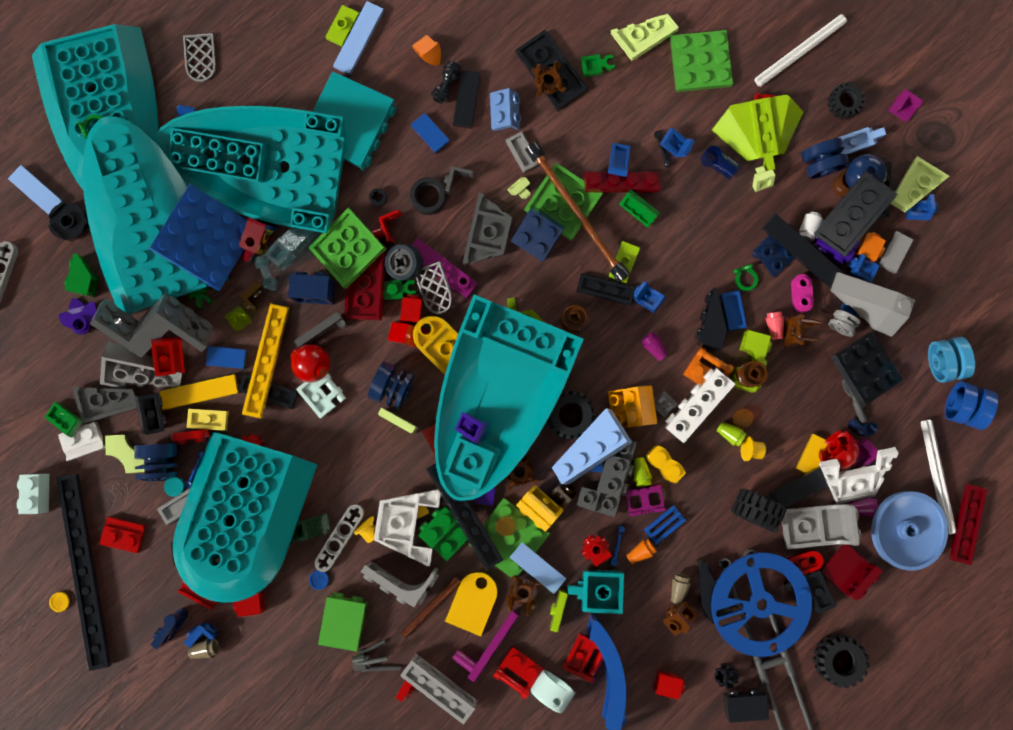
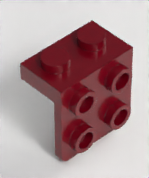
M842 544L821 569V573L845 595L856 601L862 599L867 594L869 586L879 580L882 572L879 567L868 563L847 544Z

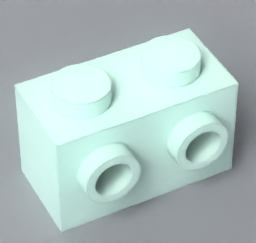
M50 474L19 475L17 482L19 499L17 500L18 514L49 512Z

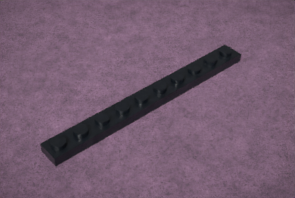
M79 474L57 477L88 669L93 671L111 666Z

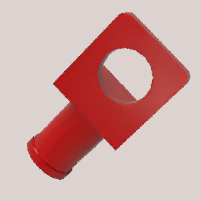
M396 210L379 217L380 227L371 230V232L378 240L385 237L387 242L395 243L387 222L403 216V212Z

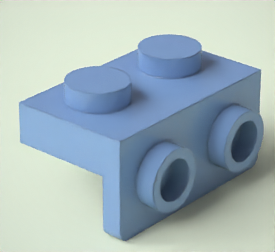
M507 88L490 93L492 130L520 129V97L514 90Z

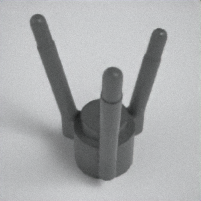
M386 640L360 650L358 655L352 656V665L355 672L402 670V667H370L371 664L389 660V657L371 660L369 654L366 655V653L385 644Z

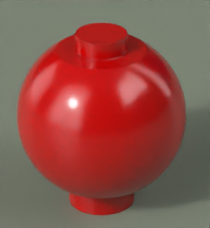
M308 344L292 351L291 368L299 380L314 383L322 380L327 375L330 368V359L323 348Z

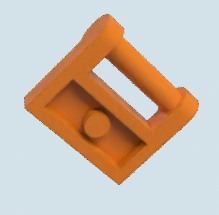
M701 346L682 375L701 385L705 380L703 378L704 375L710 370L709 367L699 362L701 357L723 370L722 373L727 377L733 371L734 366L724 363L706 351L705 347Z

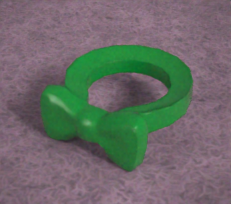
M93 114L85 118L83 122H77L86 140L89 134L86 130L88 123L93 119L103 118L102 116Z
M752 264L733 270V273L736 274L735 284L742 291H750L758 284V275L751 269L753 267ZM746 270L753 276L754 282L750 287L741 285L740 276L742 271Z

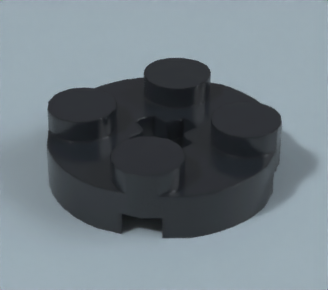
M60 203L49 213V229L54 236L62 240L75 241L83 236L89 227L87 213L83 208L74 203ZM66 218H72L71 225L65 226Z

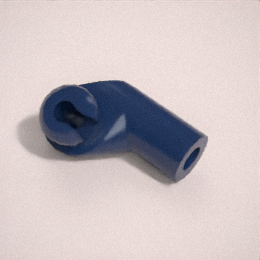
M852 418L847 424L860 436L874 435L879 429L875 422L861 424L855 418Z

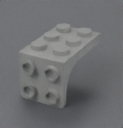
M841 503L786 509L787 511L782 520L785 549L836 544L858 546L860 544L861 532L857 527L859 514L854 505Z
M369 561L361 570V573L364 574L363 577L371 583L375 581L381 585L379 588L387 594L393 593L397 596L396 599L404 605L408 603L412 607H415L417 603L421 605L428 594L426 588L428 586L432 588L439 577L437 574L438 568L435 567L426 581L418 585H408L372 561Z

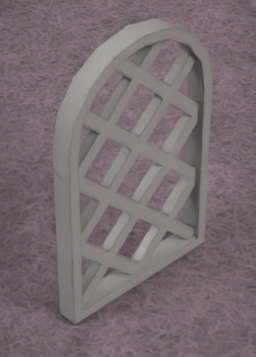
M214 34L183 35L185 69L188 76L196 82L203 83L209 81L216 72ZM198 39H200L203 42V44L200 47L195 45V42ZM210 39H211V42H212V46H211L210 44H208V41H209ZM186 40L190 43L188 47L186 45ZM205 45L210 48L207 53L201 50ZM192 46L197 49L194 54L188 51ZM199 52L204 54L201 60L195 57ZM187 53L191 55L189 60L187 59ZM206 57L211 60L207 66L203 63ZM193 58L198 61L194 67L190 64ZM200 64L205 67L201 73L197 70ZM209 70L211 74L206 78L203 74ZM194 71L199 74L196 79L191 76Z
M439 261L422 268L421 271L425 270L424 275L419 274L422 277L421 282L419 277H416L426 308L435 314L445 313L450 309L453 302L450 286L442 263ZM437 265L436 268H435V270H433V269L430 268V267H433V266ZM428 270L433 272L431 279L426 277ZM436 274L441 276L439 283L434 281ZM424 279L430 281L428 287L422 285ZM432 283L438 285L436 292L430 289ZM440 287L446 289L444 296L438 293ZM429 291L434 293L432 300L427 298ZM437 296L442 298L440 304L435 302ZM444 300L449 301L447 308L443 306ZM433 304L439 306L437 311L432 309Z

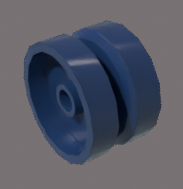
M841 138L823 141L800 153L803 163L810 164L806 168L809 180L831 175L849 166L850 162L847 154H840L845 149Z

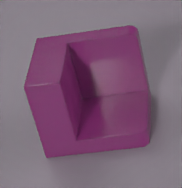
M904 89L896 97L888 111L907 122L924 101Z
M861 439L858 442L860 453L854 465L857 469L863 466L867 467L877 458L878 450L868 439Z

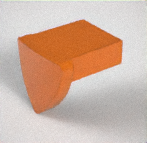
M425 35L412 45L414 51L425 62L435 66L440 64L441 48L438 42H434L429 36Z

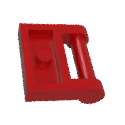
M579 632L562 669L590 683H594L604 658L599 650L589 672L584 671L594 649L599 650L594 641L590 640L589 636Z
M512 646L494 672L493 677L497 680H502L519 692L522 698L526 699L531 692V687L545 668ZM507 667L528 682L525 687L504 673L505 668Z

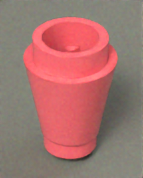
M782 311L767 313V318H765L772 340L783 338L785 316H783Z

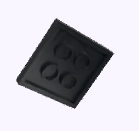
M873 331L868 332L831 356V359L861 407L868 405L903 380Z

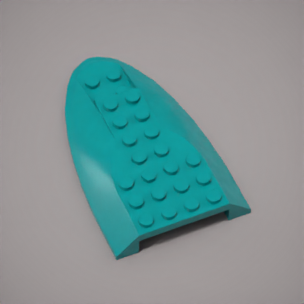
M106 116L99 119L91 128L84 148L82 168L83 189L88 223L95 250L115 304L124 312L132 315L152 307L165 292L177 298L210 287L149 249L187 188V184L160 146L139 127L119 117Z
M477 295L473 296L451 353L436 416L434 439L436 468L440 483L450 497L459 501L479 498L492 490L512 472L526 455L550 417L571 373L584 341L583 338ZM462 412L490 423L483 442L474 443L455 430Z

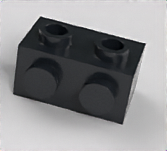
M156 392L135 395L141 434L148 435L164 432L166 419L164 414H161L160 407H163L161 396H158Z
M750 688L748 692L729 690V693H723L725 718L729 723L769 720L767 695L762 690L760 691L759 688Z

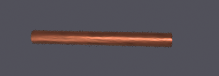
M455 576L400 632L401 635L406 638L461 581Z

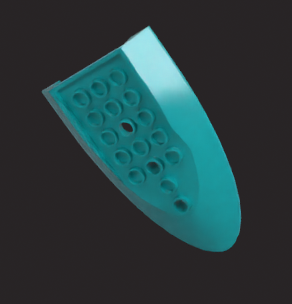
M113 24L43 42L32 54L43 105L52 132L67 166L83 191L82 168L86 139L77 124L78 121L83 122L85 118L93 114L102 117H119L139 127L151 139L159 130L154 81L140 27ZM96 84V90L89 93V86ZM93 119L88 123L86 127L87 132H90L99 119Z
M218 107L187 113L172 119L154 135L152 140L160 146L171 160L187 186L192 184L236 213L283 226L328 233L336 214L346 145L344 117L281 107ZM211 150L214 151L213 158L209 156ZM246 157H250L249 165L245 163ZM283 162H288L289 164L287 172H283L281 169Z

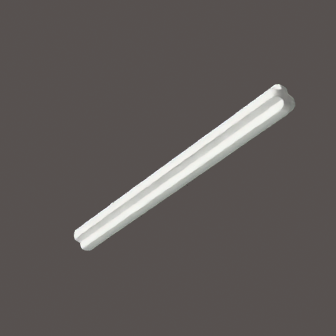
M840 14L758 75L754 80L757 86H763L847 22L844 15Z
M924 420L921 421V428L937 502L946 516L948 534L956 533V527L933 421Z

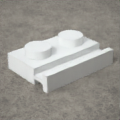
M92 422L79 427L73 437H68L64 433L58 434L63 452L66 454V461H71L106 448L102 441L103 437L98 422Z

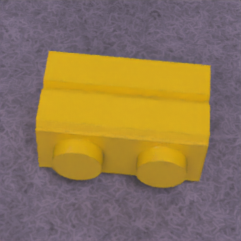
M535 484L516 505L523 515L532 519L535 525L545 532L564 511Z

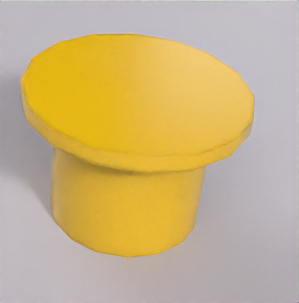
M747 436L744 438L741 445L742 459L744 461H750L751 458L763 459L766 453L765 444L754 441L752 437Z
M372 516L362 522L355 529L354 534H360L367 543L372 542L376 525L373 523L375 518Z

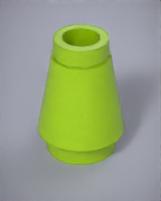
M723 421L716 430L733 446L736 445L738 447L747 435V433L743 432L744 429L724 423Z
M645 458L634 459L633 482L636 483V487L651 485L652 476Z

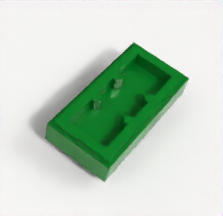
M631 189L619 204L647 228L660 214V212Z
M56 401L44 417L68 437H73L83 422Z

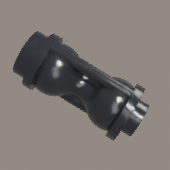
M449 60L447 64H444L442 71L443 82L436 85L431 92L432 99L439 104L448 102L450 95L449 85L456 81L461 74V66L454 61Z

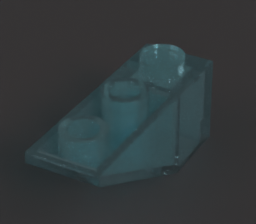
M291 227L275 241L264 256L284 271L314 236L316 231Z

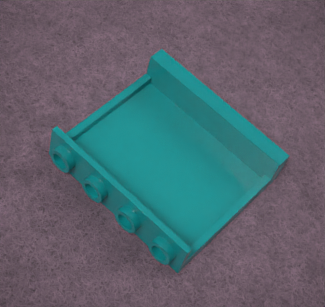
M332 71L313 112L344 117L346 145L343 160L360 167L361 171H364L366 167L370 166L372 161L371 155L374 150L378 149L380 145L379 139L382 133H386L389 125L387 122L390 117L394 116L397 107H395L394 99Z

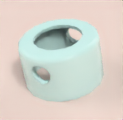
M546 670L541 672L531 687L532 694L541 703L558 713L565 711L576 694L567 683Z

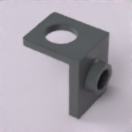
M451 166L450 173L446 174L444 180L446 195L450 196L455 175L474 179V171Z

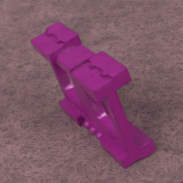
M660 484L650 485L648 488H641L639 490L637 488L628 489L626 498L629 517L652 513V511L653 513L666 511ZM658 492L661 503L651 506L649 494ZM639 495L642 506L632 509L629 498Z

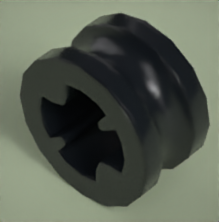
M373 189L370 192L369 200L375 206H382L387 201V195L382 189ZM376 193L383 195V198H380L382 201L377 202V200H373V197H376Z

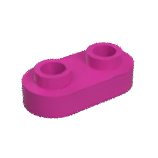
M797 275L791 282L792 303L796 311L804 313L809 311L814 304L812 280L808 275ZM801 280L805 282V287L800 285ZM802 299L807 301V305L802 304Z

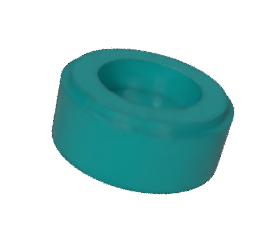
M173 477L165 482L164 490L169 496H178L185 491V482L179 477Z

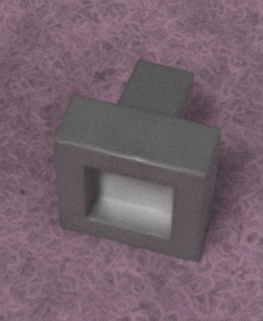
M665 391L654 400L655 410L663 418L678 405Z

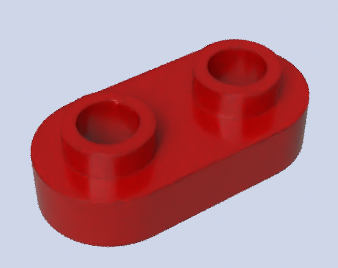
M209 429L171 434V442H176L177 445L188 444V440H195V443L207 442V438H210Z
M814 550L787 558L796 564L803 575L819 570L824 562L822 555ZM813 556L814 562L809 563V558Z

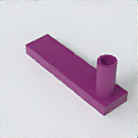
M418 238L412 244L422 255L423 267L441 261L449 286L467 299L478 285L476 281ZM435 265V266H433V267H430V268L433 269V270H435V268H436L437 265Z
M516 610L511 611L478 662L460 649L453 656L452 659L470 672L467 678L472 682L479 678L520 616V613Z

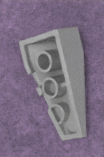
M839 272L836 274L830 290L846 305L853 308L860 318H864L873 330L892 337L907 321L915 302L914 299L899 292Z
M108 342L101 361V385L116 388H127L130 385H137L138 388H144L145 385H154L157 388L180 387L182 372L155 377L153 357L144 354L140 358L121 344Z

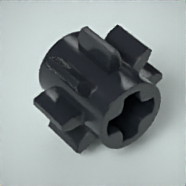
M722 663L720 668H715V680L719 687L725 686L726 689L734 688L733 684L739 683V672L734 668V664Z

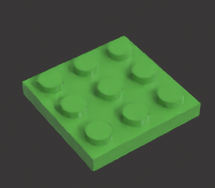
M727 30L671 35L670 44L676 92L732 87L733 80Z
M555 162L551 170L559 178L587 219L603 193L585 192L584 180ZM547 175L524 211L528 213L533 207L543 211L566 226L562 236L572 241L583 224L578 220L579 218L571 210L572 208L569 207Z
M347 208L330 225L328 233H323L309 247L345 289L386 250L384 245L350 208Z
M505 498L502 499L483 524L503 558V561L495 566L510 577L518 576L523 570L522 567L510 558L518 546L523 542L536 553L550 534L548 531L545 532L543 529L538 528L532 519L523 515L517 507Z

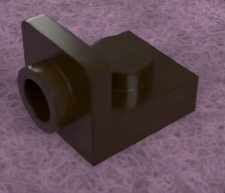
M254 281L239 295L243 299L241 303L248 310L252 309L257 312L259 308L252 300L260 298L264 293L265 287L259 281Z
M560 482L547 496L559 507L563 508L574 498L576 492L571 484H561Z

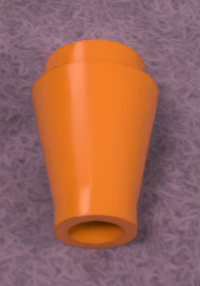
M647 539L645 541L642 540L626 556L633 565L636 562L653 557V554L657 551L651 541Z

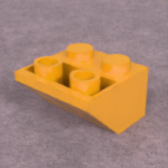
M639 386L608 392L610 409L614 412L623 428L657 424L652 386Z

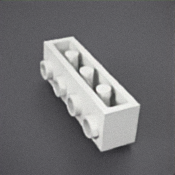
M717 368L714 370L710 369L703 377L705 379L701 385L696 384L691 390V397L688 400L686 398L683 399L678 405V408H680L676 414L671 413L665 420L667 423L665 425L666 429L683 443L735 385L733 381Z

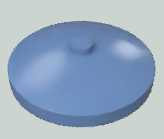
M902 491L889 496L879 505L872 520L871 536L876 551L884 561L896 568L914 571L930 566L940 557L947 543L948 524L942 508L931 497L919 492Z

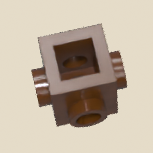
M685 601L678 606L672 605L666 610L667 615L662 621L676 636L682 632L684 634L689 632L699 616Z

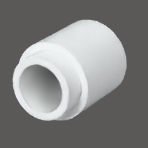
M810 212V214H805L799 233L809 242H813L817 238L814 232L824 221L819 213Z

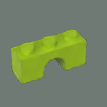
M747 330L743 334L739 350L747 352L751 356L752 361L761 362L766 366V353H769L772 342H770L771 336ZM739 367L734 368L731 381L735 385L732 388L750 393L757 392V389H760L761 385L753 388L742 387L736 379V372Z

